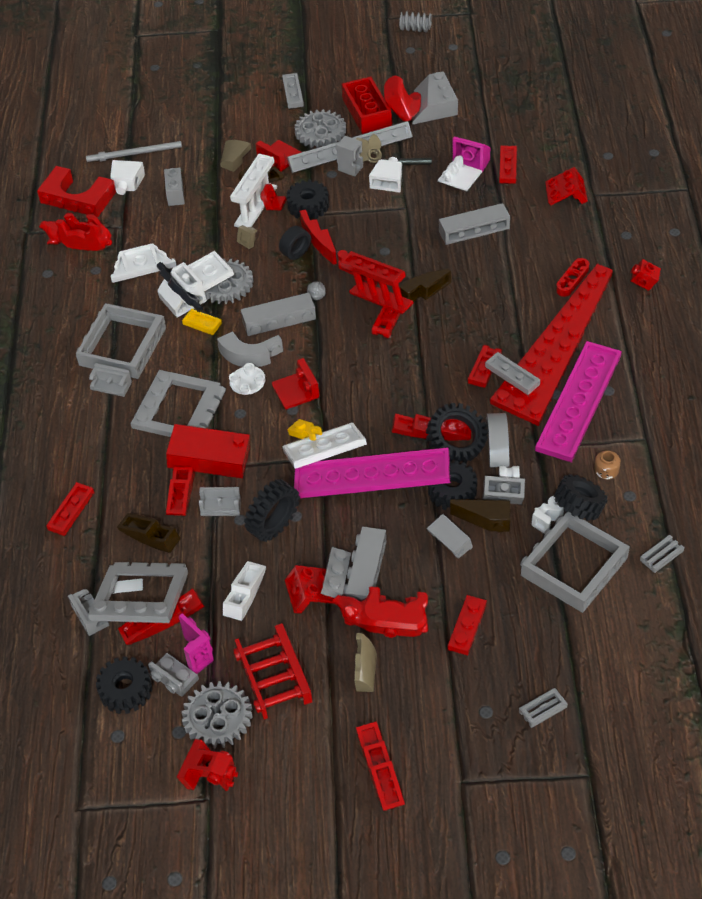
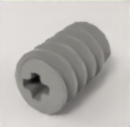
M406 11L405 15L401 12L400 29L402 31L405 27L407 31H410L412 28L413 32L418 29V32L424 30L425 33L431 29V13L428 17H426V13L420 17V12L417 13V16H414V12L410 16L408 11Z

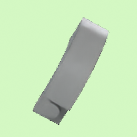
M234 332L217 338L219 352L230 363L244 367L247 363H253L255 367L268 365L271 363L270 357L283 352L282 339L279 335L258 344L244 343L237 338Z
M506 413L487 414L486 427L488 429L490 467H510Z

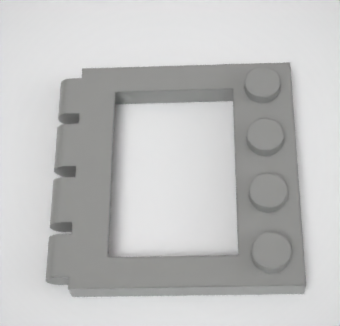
M159 370L131 422V427L171 437L174 426L152 421V418L157 414L161 401L165 399L168 388L173 384L204 391L187 426L208 428L226 388L218 382Z
M115 562L114 566L110 565L88 613L89 620L170 623L188 575L186 564L171 563L168 566V563H151L149 566V563L132 562L130 566L129 562ZM119 575L173 577L164 602L108 601Z

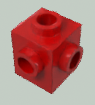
M642 259L631 270V282L649 291L659 281L661 268Z

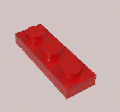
M517 146L500 147L499 183L516 184Z
M76 482L46 525L47 529L65 536L95 493L94 489Z
M469 595L466 596L450 638L448 650L468 656L484 614L487 600Z

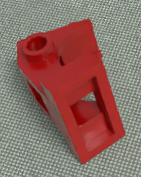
M195 739L177 778L186 789L194 790L199 778L206 777L208 782L214 785L220 784L225 791H228L229 787L234 785L233 778H237L239 773L236 772L231 754L226 751H211L203 740Z

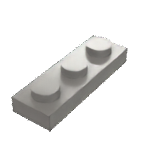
M298 74L282 75L288 109L304 107Z
M499 352L485 362L487 369L527 395L540 385L539 378Z
M334 547L331 548L321 594L333 598L343 594L351 552Z

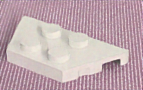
M153 243L120 251L114 266V274H111L112 283L158 272L160 271L157 268L159 262H163L168 269L176 267V261L169 259L167 254L159 250Z

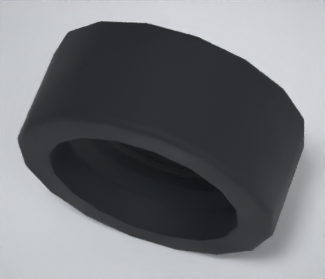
M293 226L280 239L279 251L290 260L299 259L308 250L311 243V235L302 227Z

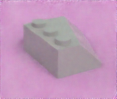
M444 71L429 74L414 90V92L421 94V108L413 117L412 125L458 115V99Z

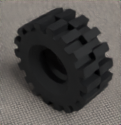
M302 180L300 184L296 182L295 186L291 185L290 190L288 189L287 204L290 214L298 219L300 211L306 210L310 220L313 217L317 219L318 215L322 217L329 208L327 187H324L323 183L318 184L316 180L314 182L312 180H308V182Z
M456 460L454 463L450 462V481L458 482L460 485L457 487H448L445 484L428 485V495L432 503L435 501L437 507L442 505V509L446 510L447 507L450 508V499L475 500L477 495V478L471 466L466 468V463L463 462L460 465L459 461Z
M572 474L565 475L555 491V502H558L559 507H563L565 512L569 511L572 513V516H578L579 519L583 520L585 518L587 521L598 519L608 501L607 495H604V490H600L601 487L595 486L591 480L590 482L587 481V478H580L578 475L573 476Z
M127 656L123 657L121 661L115 658L112 664L110 661L107 662V668L102 667L100 669L101 675L97 674L96 688L102 704L105 707L107 706L111 712L115 709L118 714H121L122 710H125V713L128 714L132 708H134V711L139 710L138 705L144 706L146 704L145 698L149 700L151 697L150 692H152V682L147 667L141 661L137 663L136 658L132 657L129 661ZM123 679H130L132 681V684L125 689L116 688V684Z

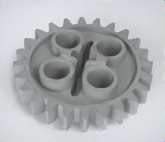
M324 109L321 112L316 110V113L310 111L309 115L304 113V117L300 116V120H296L295 136L297 140H300V143L304 142V146L310 144V148L313 146L319 148V146L341 141V137L343 138L346 133L344 118H341V115L336 116V112L331 114L330 110L327 112Z
M232 259L226 262L233 270L234 275L204 291L206 300L211 298V303L217 300L218 304L221 301L227 304L228 300L234 303V299L240 301V296L246 297V292H250V288L253 287L252 271L249 270V266H245L244 262L239 264V260L232 262Z
M221 681L215 687L210 682L209 688L201 685V692L194 690L195 697L188 696L189 703L183 704L185 710L182 711V723L185 726V732L189 733L191 740L194 738L203 740L207 746L212 743L214 749L220 743L225 748V742L228 741L233 745V738L241 740L240 732L246 734L245 726H251L250 719L253 716L249 697H245L243 690L238 692L237 685L231 689L229 682L224 687H222ZM219 726H223L220 730L216 729Z

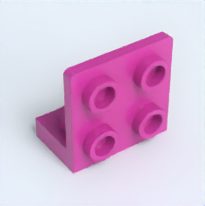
M182 613L179 615V620L184 638L189 642L184 648L188 668L198 674L214 661L213 648L210 645L211 638L205 630L201 631L197 628L195 621L191 617L187 618Z

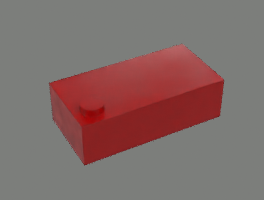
M371 76L341 84L343 101L362 134L392 126L391 109L386 104L384 97Z
M174 424L166 452L167 468L174 469V466L193 467L194 472L243 479L250 450V435Z

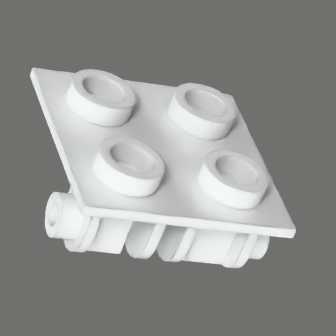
M459 155L443 171L438 182L468 191L482 173V170L464 165L463 157Z

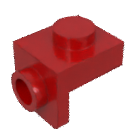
M265 184L260 198L266 210H282L286 197L277 196L272 184Z

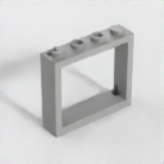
M105 303L102 310L98 312L95 322L91 324L88 334L84 336L82 344L77 348L76 358L79 366L93 369L95 363L117 367L129 370L131 378L139 379L166 329L164 316ZM111 320L149 328L130 363L92 354Z
M568 511L563 517L560 516L557 519L555 526L552 530L549 529L545 533L543 540L535 544L532 553L523 558L520 564L522 566L521 576L583 613L628 559L630 546L585 520L579 519L578 516H572V513ZM567 527L613 553L581 593L535 566Z

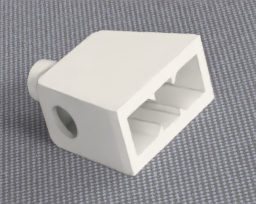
M390 157L389 160H379L369 175L370 188L401 192L402 163L398 162V159L395 157Z
M113 160L111 179L114 180L116 192L124 195L126 191H136L145 176L143 162Z

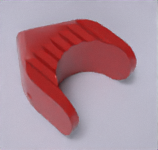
M392 76L386 81L384 85L386 104L402 121H410L420 111L421 94L414 92L408 95L404 88L403 79L399 76Z

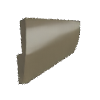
M227 140L222 154L221 167L234 172L243 163L242 158L252 149L251 143L241 140Z
M357 633L358 648L355 655L354 679L356 691L374 692L377 653L372 642L364 634Z

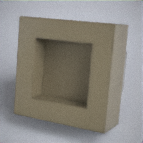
M244 225L238 227L237 242L248 249L254 247L257 230Z

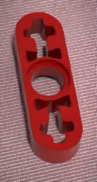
M576 259L559 279L556 285V293L559 296L567 297L571 295L587 275L590 265L587 259ZM573 275V276H576L577 278H576V279H570L569 276Z

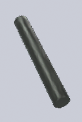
M397 158L398 162H401L402 165L432 164V158Z

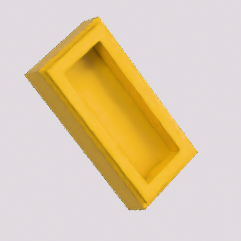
M191 309L182 320L183 325L214 335L222 324L221 319L197 312L194 309Z

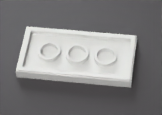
M349 423L322 432V435L316 434L315 441L307 437L282 447L285 455L296 469L367 445L365 437L354 423Z

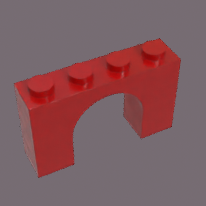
M59 166L52 170L37 190L40 203L86 215L93 214L96 217H99L116 193L114 180L100 176L89 190L80 194L66 193L73 183L71 170Z

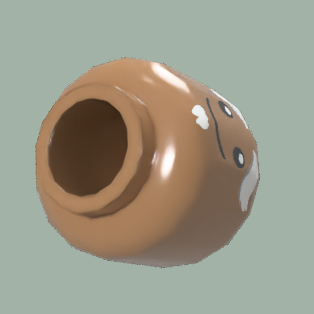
M607 450L598 453L594 465L596 475L607 480L615 478L620 470V457L615 452Z

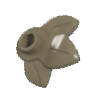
M373 134L369 141L356 138V140L362 141V153L360 156L363 157V161L377 163L381 160V141L377 135Z

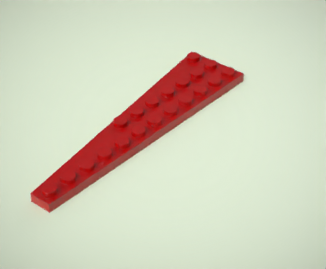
M597 264L517 364L539 378L540 385L527 395L505 380L490 398L491 405L532 424L540 425L547 407L552 401L554 392L558 388L560 380L565 374L567 366L583 337L585 328L589 324L591 316L595 312L596 306L612 277V269Z

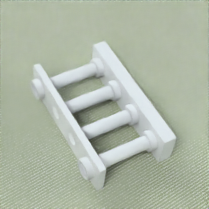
M258 154L231 194V201L240 203L241 211L240 216L234 223L235 227L242 225L252 227L265 206L260 198V194L265 184H270L268 171L274 164V157ZM272 184L275 191L277 189V185Z

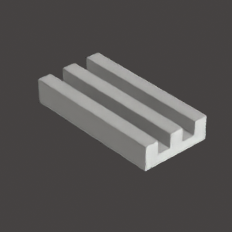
M669 535L644 553L640 561L656 573L684 551V547L682 545L679 546L678 541H673L672 536ZM671 549H675L673 552H671L657 564L652 565L658 559H661L663 556H665V554L669 552Z
M553 688L520 707L519 713L523 714L525 721H528L529 726L533 728L567 708L568 703L556 688ZM554 696L556 697L555 699L549 701L548 703H545V704L541 705V706H540L539 708H537L536 710H534V711H532V712H530V713L527 712V711L533 709L534 707L540 705L541 703L547 701L548 699H550V698H552V697H554Z

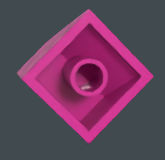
M454 136L453 161L456 156L460 155L463 157L464 165L482 170L483 172L490 161L491 147Z

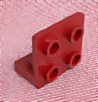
M277 140L271 146L262 141L256 143L257 155L263 154L274 157L272 167L275 166L279 171H283L289 166L287 157L302 153L280 140Z
M575 167L545 182L548 203L550 205L571 195L578 199L581 204L588 202L584 179Z
M304 358L297 360L298 368H296V374L272 382V387L284 409L319 398L318 382Z
M295 565L286 577L285 584L294 613L302 614L310 602L332 603L333 597L321 594L326 572L325 568Z

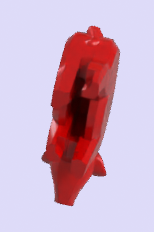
M66 213L64 215L66 222L61 219L42 221L39 226L49 237L47 244L56 245L63 243L66 247L86 251L104 250L106 246L112 244L110 231L93 214L86 215L87 222H79L73 213Z
M369 587V594L363 601L342 595H337L332 603L340 608L344 623L349 626L356 625L366 631L384 634V636L394 638L396 635L415 637L428 632V620L425 613L428 605V595L425 592H417V597L405 598L406 603L404 604L396 600H386V596L380 595V588Z

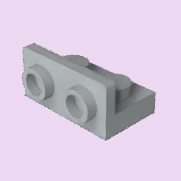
M168 653L156 664L152 661L148 664L151 678L156 682H162L171 693L174 694L176 692L181 697L199 680L198 674Z

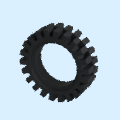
M451 403L449 407L446 404L434 413L427 425L426 434L428 435L426 439L431 441L429 443L430 449L433 447L435 449L449 448L450 462L456 460L459 463L461 461L462 463H467L468 460L472 461L484 448L488 438L486 437L488 429H485L487 426L485 422L481 423L483 417L481 415L475 416L477 414L475 409L471 413L469 412L471 407L467 405L463 409V404L461 403L457 407L455 403ZM449 419H457L464 422L472 432V444L464 448H457L448 444L441 434L442 423Z
M276 479L275 482L271 481L269 486L266 484L264 491L260 490L258 492V498H253L254 504L249 505L250 511H247L245 515L247 516L244 519L246 530L264 542L272 540L273 537L276 538L278 532L282 533L284 531L283 527L289 525L288 520L293 519L294 516L292 514L297 511L295 507L299 506V492L282 479ZM279 501L274 512L266 519L271 508Z

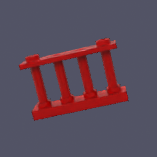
M352 251L340 261L342 268L352 271L356 285L349 291L350 294L403 314L413 304L412 300L402 297L399 283L406 277L405 271ZM361 275L365 276L367 283L362 281ZM374 280L379 282L380 288L375 286ZM387 285L392 286L394 293L389 292Z
M282 623L275 626L276 634L273 635V638L242 648L238 638L235 640L236 648L233 649L236 660H241L256 700L253 703L256 712H261L264 720L268 719L267 707L297 697L298 699L302 698L304 705L312 703L311 690ZM275 645L276 647H281L282 651L279 655L251 665L248 664L247 655ZM282 662L283 664H288L289 668L286 672L258 682L255 681L252 674ZM289 679L290 681H295L296 686H294V689L264 700L262 699L259 690Z

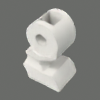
M554 496L548 499V504L543 503L540 507L535 508L532 516V526L544 534L550 529L551 521H557L560 516L563 517L564 508L559 507V503L555 502Z

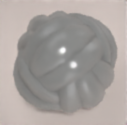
M312 282L307 287V293H310L313 300H320L325 296L326 288L321 282Z

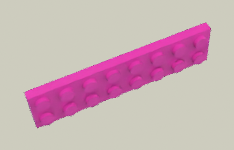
M586 341L536 444L535 451L572 463L620 360L622 351Z
M449 448L317 461L295 469L294 488L299 492L300 498L450 483Z

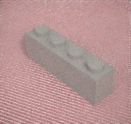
M503 203L439 219V233L445 245L510 229V215Z
M310 293L241 309L242 322L247 336L316 319L315 306Z
M362 527L361 534H357V550L352 552L351 561L353 566L348 568L347 579H349V582L344 585L343 596L354 597L359 601H363L369 594V587H376L387 542L386 530Z

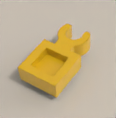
M301 419L287 429L290 436L300 439L309 437L312 441L316 440V434H323L321 427L314 426L313 423Z

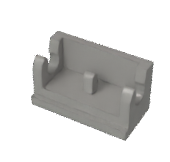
M95 363L89 376V380H93L90 385L91 390L122 397L125 396L132 383L129 370Z
M200 487L201 500H199L201 516H240L241 497L239 487Z
M444 514L427 528L457 558H460L469 549L473 548L471 539Z
M83 589L73 595H68L75 614L90 636L108 627L109 623L108 621L89 620L88 613L94 599L91 594H88L89 591L87 589Z

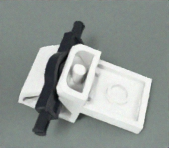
M215 251L188 266L183 262L173 269H168L163 262H159L157 268L160 270V275L164 280L158 289V295L177 318L191 309L201 312L203 310L201 304L207 301L204 291L233 276L234 273L230 266Z

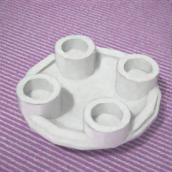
M247 363L244 367L237 369L229 375L232 390L242 395L253 394L259 391L266 381L264 372L260 368L255 367L253 363Z

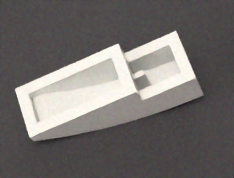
M249 561L246 562L231 584V592L223 602V616L240 621L243 620L259 589L266 566Z

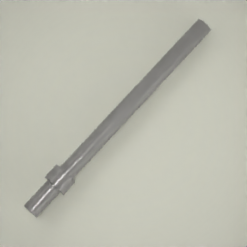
M181 141L107 153L103 151L86 156L87 162L98 160L102 162L111 158L181 148L182 144Z

